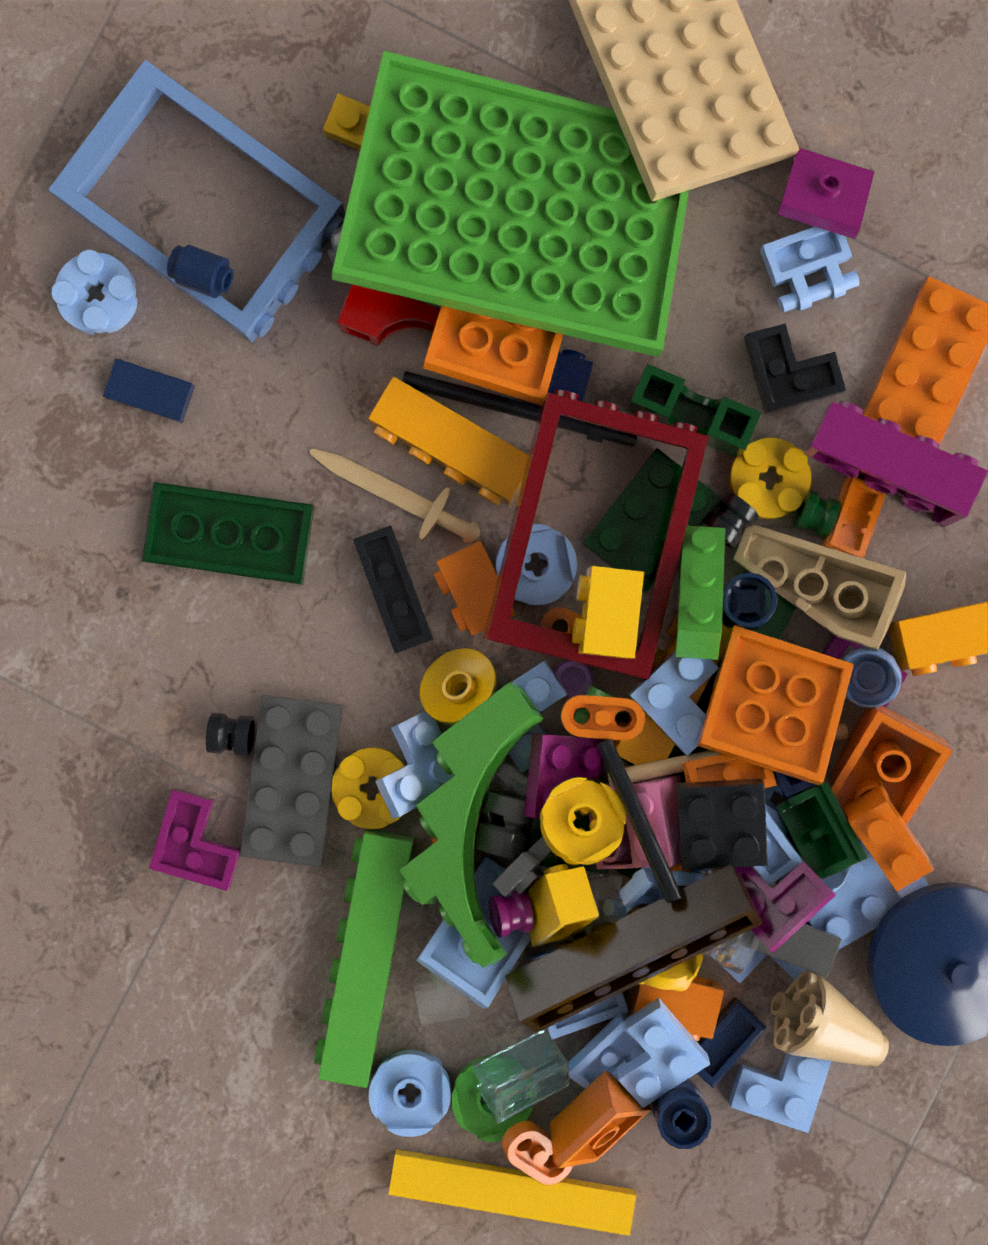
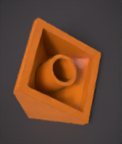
M605 1070L549 1123L554 1163L558 1168L596 1162L652 1109L649 1105L642 1108L618 1079Z

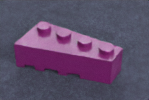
M832 401L824 410L804 455L849 478H857L858 474L866 477L864 483L881 494L895 495L897 493L902 496V506L914 512L921 510L935 513L932 521L943 527L968 517L988 474V470L977 466L979 462L975 458L963 453H954V455L938 449L940 444L935 440L921 435H917L915 438L900 432L901 427L895 422L883 418H878L875 421L862 415L863 410L849 402L840 401L837 404Z

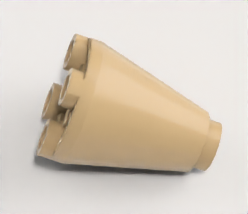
M808 970L802 971L797 981L794 980L785 992H778L771 1002L770 1011L775 1015L774 1046L783 1052L795 1056L859 1066H878L887 1056L889 1042L881 1030L829 982Z

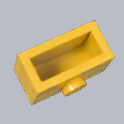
M591 566L587 569L586 576L580 575L577 601H584L582 618H575L572 634V643L579 644L578 653L625 659L635 658L644 572Z
M567 864L550 867L543 871L544 876L536 880L526 892L534 917L533 929L529 931L533 947L570 939L599 917L584 866L568 869Z

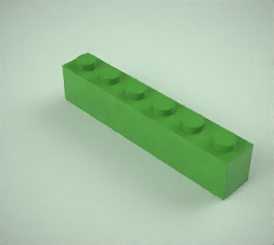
M367 829L364 832L363 838L356 837L351 861L358 863L356 878H348L344 902L351 903L348 919L341 917L336 940L338 943H343L341 959H333L329 976V983H334L336 986L333 999L326 998L321 1023L328 1024L326 1039L319 1038L314 1057V1064L321 1065L318 1077L320 1080L363 1088L368 1087L405 893L403 885L405 878L399 870L411 861L414 836Z

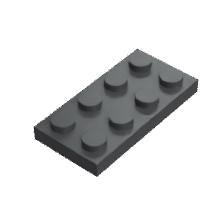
M270 695L261 696L240 857L318 867L323 865L332 798V780L336 767L344 705Z

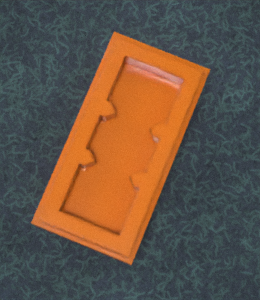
M858 477L845 478L838 498L841 505L837 519L821 546L864 559L886 494H881L869 488L864 483V480Z

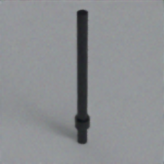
M405 371L402 382L421 392L537 422L541 407ZM560 415L557 425L558 428L585 434L588 440L602 443L604 439L635 447L637 435Z

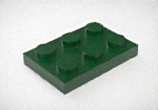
M656 448L582 543V545L612 568L644 572L642 592L644 593L649 590L655 581L682 467L658 448ZM699 480L687 526H699L721 498Z

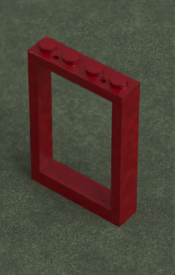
M555 390L554 394L547 393L546 399L540 407L483 639L649 680L709 436L697 433L698 428L691 424L674 422L673 426L659 423V417L651 413L635 411L633 416L618 412L619 406L616 404L597 400L592 405L578 401L579 395L573 392ZM560 415L687 449L638 650L635 652L634 659L578 653L579 644L572 643V634L509 619Z

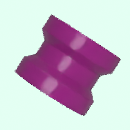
M514 891L511 896L505 898L500 895L490 896L488 901L489 916L494 933L498 938L507 937L514 930H519L522 933L532 931L534 926L533 911L525 891L521 894Z

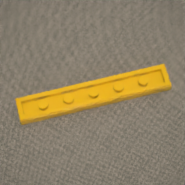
M396 1149L388 1195L627 1236H630L637 1196L635 1189L564 1178L556 1184L546 1185L522 1170Z

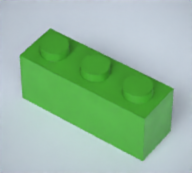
M686 527L681 547L675 657L718 660L722 635L725 528Z

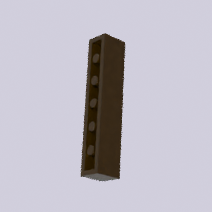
M731 864L726 867L713 868L707 871L702 879L687 886H678L682 898L666 904L663 897L649 905H638L632 908L627 913V916L612 923L599 924L590 931V934L576 941L563 942L546 956L522 962L517 967V970L505 975L519 1022L535 1033H538L763 924L743 879Z

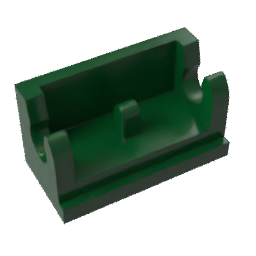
M827 781L774 807L802 861L821 880L868 858Z

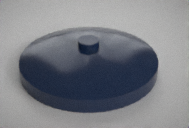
M956 882L929 885L910 893L897 902L876 928L867 958L870 989L882 1012L897 1028L910 1037L932 1045L955 1046L970 1043L988 1035L987 891L976 886Z

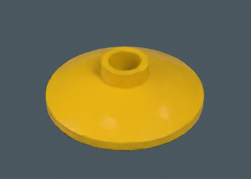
M455 649L441 655L429 666L422 678L420 700L423 708L438 722L456 724L494 694L496 688L495 669L484 654L474 649ZM464 688H466V690H465L462 694L459 695V693L461 692V690H463Z

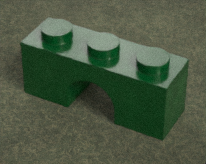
M647 363L626 411L633 414L635 411L654 414L659 417V423L673 426L674 422L694 425L698 428L697 433L709 436L708 446L733 457H737L746 451L762 412L725 396L722 399H712L697 394L684 385L685 379Z

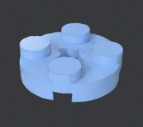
M94 250L82 251L78 256L68 261L60 270L51 293L62 317L79 331L93 335L103 332L112 333L123 328L133 317L138 301L136 297V282L127 267L115 257L105 253H97ZM99 284L104 285L101 290L105 295L104 299L101 302L94 299L89 303V289L92 286L97 287Z
M533 524L514 600L532 606L546 605L559 599L570 588L577 572V558L571 542L560 532L546 525ZM507 539L502 543L496 558L497 575H499ZM538 554L540 560H547L548 567L542 569V576L534 577L533 571L525 570L524 564L530 562V555Z
M412 1049L398 1051L383 1058L373 1074L369 1087L371 1111L376 1119L379 1118L387 1126V1130L396 1135L416 1137L426 1134L433 1129V1126L441 1120L442 1116H445L450 1105V1079L443 1068L441 1060L434 1055ZM407 1083H412L415 1088L421 1090L422 1094L416 1095L414 1102H407L406 1095L399 1094L398 1090L405 1088Z

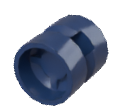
M749 572L737 575L728 582L723 590V619L731 627L736 625L751 631L757 630L771 618L776 610L777 595L774 586L767 578L760 574Z
M685 1080L651 1103V1109L661 1137L669 1145L678 1149H691L700 1145L708 1137L711 1130V1115L699 1088L691 1080Z

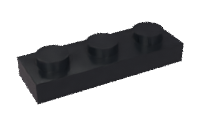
M390 525L353 539L395 654L434 640L392 526Z

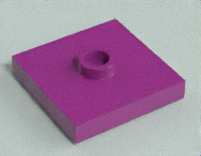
M799 148L800 150L793 158L777 215L855 239L861 228L875 171Z

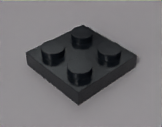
M763 779L676 783L680 864L682 870L726 867L730 864L733 867L768 866L765 783Z

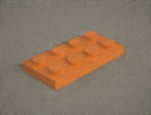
M928 276L917 294L862 415L875 421L878 418L890 420L901 427L900 432L914 438L917 435L925 436L940 444L988 342V303Z

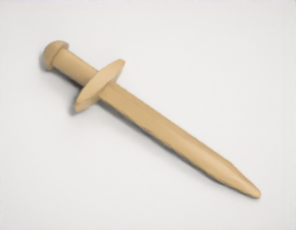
M318 449L310 450V455L333 474L423 519L424 522L419 534L420 541L423 542L436 525L462 537L463 543H473L478 539L480 528L475 521H472L470 524L444 510L449 499L450 488L446 487L433 503L343 456Z

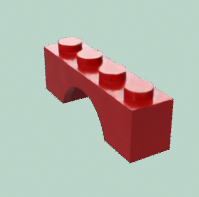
M352 284L337 323L341 332L379 346L390 335L404 329H422L433 334L440 309L430 306L424 301Z

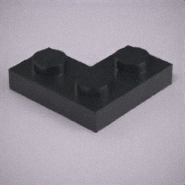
M786 323L747 333L744 336L765 414L835 396L846 391L836 352L796 362Z

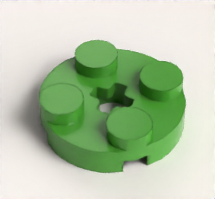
M485 1055L470 1061L458 1071L452 1089V1110L456 1121L465 1131L467 1129L470 1133L477 1135V1139L485 1142H501L504 1134L511 1126L527 1121L533 1109V1089L527 1073L514 1058L509 1056L502 1057L500 1055ZM488 1089H495L496 1092H501L504 1097L499 1099L498 1106L495 1108H491L489 1102H482L481 1097L486 1095Z

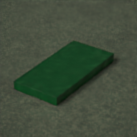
M153 482L142 562L303 585L315 506L312 504Z

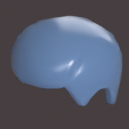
M864 646L852 650L844 657L843 661L854 664L845 697L848 701L860 708H878L895 698L901 686V670L894 656L881 648L874 650Z

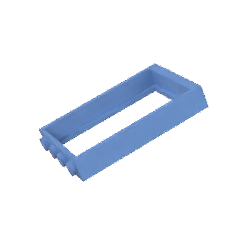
M144 60L48 189L62 205L251 343L255 341L257 336L263 337L270 330L275 320L273 317L274 313L281 304L287 305L293 299L299 287L297 282L306 271L310 273L316 268L322 258L321 250L329 241L332 231L344 223L346 214L341 201L147 60ZM162 94L318 207L242 311L220 295L217 298H212L177 285L175 279L167 275L169 258L86 198Z

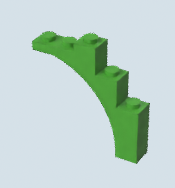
M513 682L506 684L432 741L439 752L436 754L438 763L447 774L451 775L453 773L455 776L416 805L422 815L419 818L422 827L432 838L437 837L438 841L399 870L405 878L403 882L404 888L414 901L420 902L421 905L440 902L439 911L441 916L449 926L457 928L464 939L462 946L471 961L476 964L479 963L482 968L494 965L508 954L485 921L478 899L474 876V843L478 817L487 789L501 763L520 739L544 720V717L522 686Z

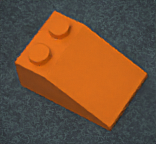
M884 706L866 708L850 734L828 784L845 816L844 806L880 786L902 819L908 824L953 750L944 738Z

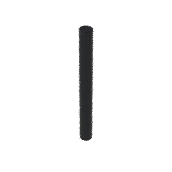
M609 739L597 745V748L666 904L682 898V894L613 740Z

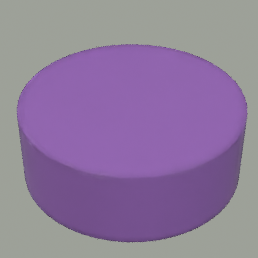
M564 660L554 670L556 677L568 693L564 696L565 698H571L575 695H586L589 687L593 684V674L587 664Z

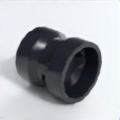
M727 492L719 501L720 510L709 514L702 522V526L725 528V546L733 549L741 540L743 527H751L759 515L743 499L731 492Z
M211 713L206 730L207 753L221 754L227 750L233 751L237 756H250L255 734L254 716L240 715L238 718L233 719L228 718L224 713Z

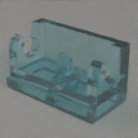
M546 1029L473 1065L474 1073L481 1083L477 1086L497 1124L569 1086L568 1061Z

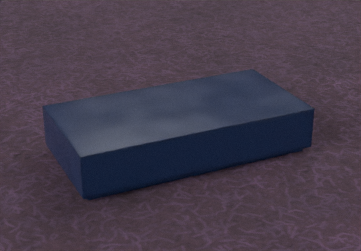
M115 358L103 397L183 424L195 385Z
M736 997L719 1013L713 1039L700 1036L699 1041H697L708 1054L710 1065L697 1074L712 1088L715 1087L767 1029L766 1025Z

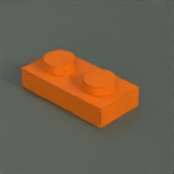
M724 754L692 760L682 764L686 782L763 779L765 789L776 786L773 770Z

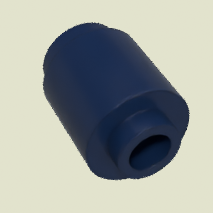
M177 245L169 256L167 275L175 279L177 285L212 298H217L221 293H226L229 290L233 280V270L230 268L227 258L192 245H186L185 247Z

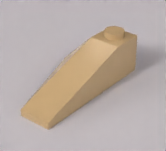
M754 524L751 527L745 528L733 559L734 562L748 572L760 574L767 578L774 586L776 593L836 637L874 650L879 649L892 623L906 586L905 571Z

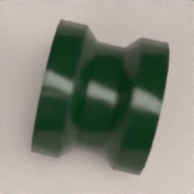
M808 490L805 500L796 512L793 527L800 530L809 528L814 530L816 536L825 539L837 519L841 505L840 501L833 498L824 500L819 497L818 492Z

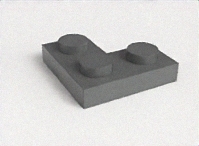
M542 836L528 851L523 852L493 885L504 897L514 890L521 894L524 890L529 889L543 874L539 866L549 856L554 860L558 859L559 856L552 852Z

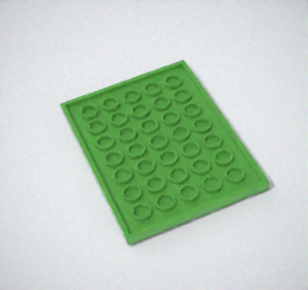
M383 50L332 270V280L659 357L664 347L689 190L653 202L651 201L613 109Z

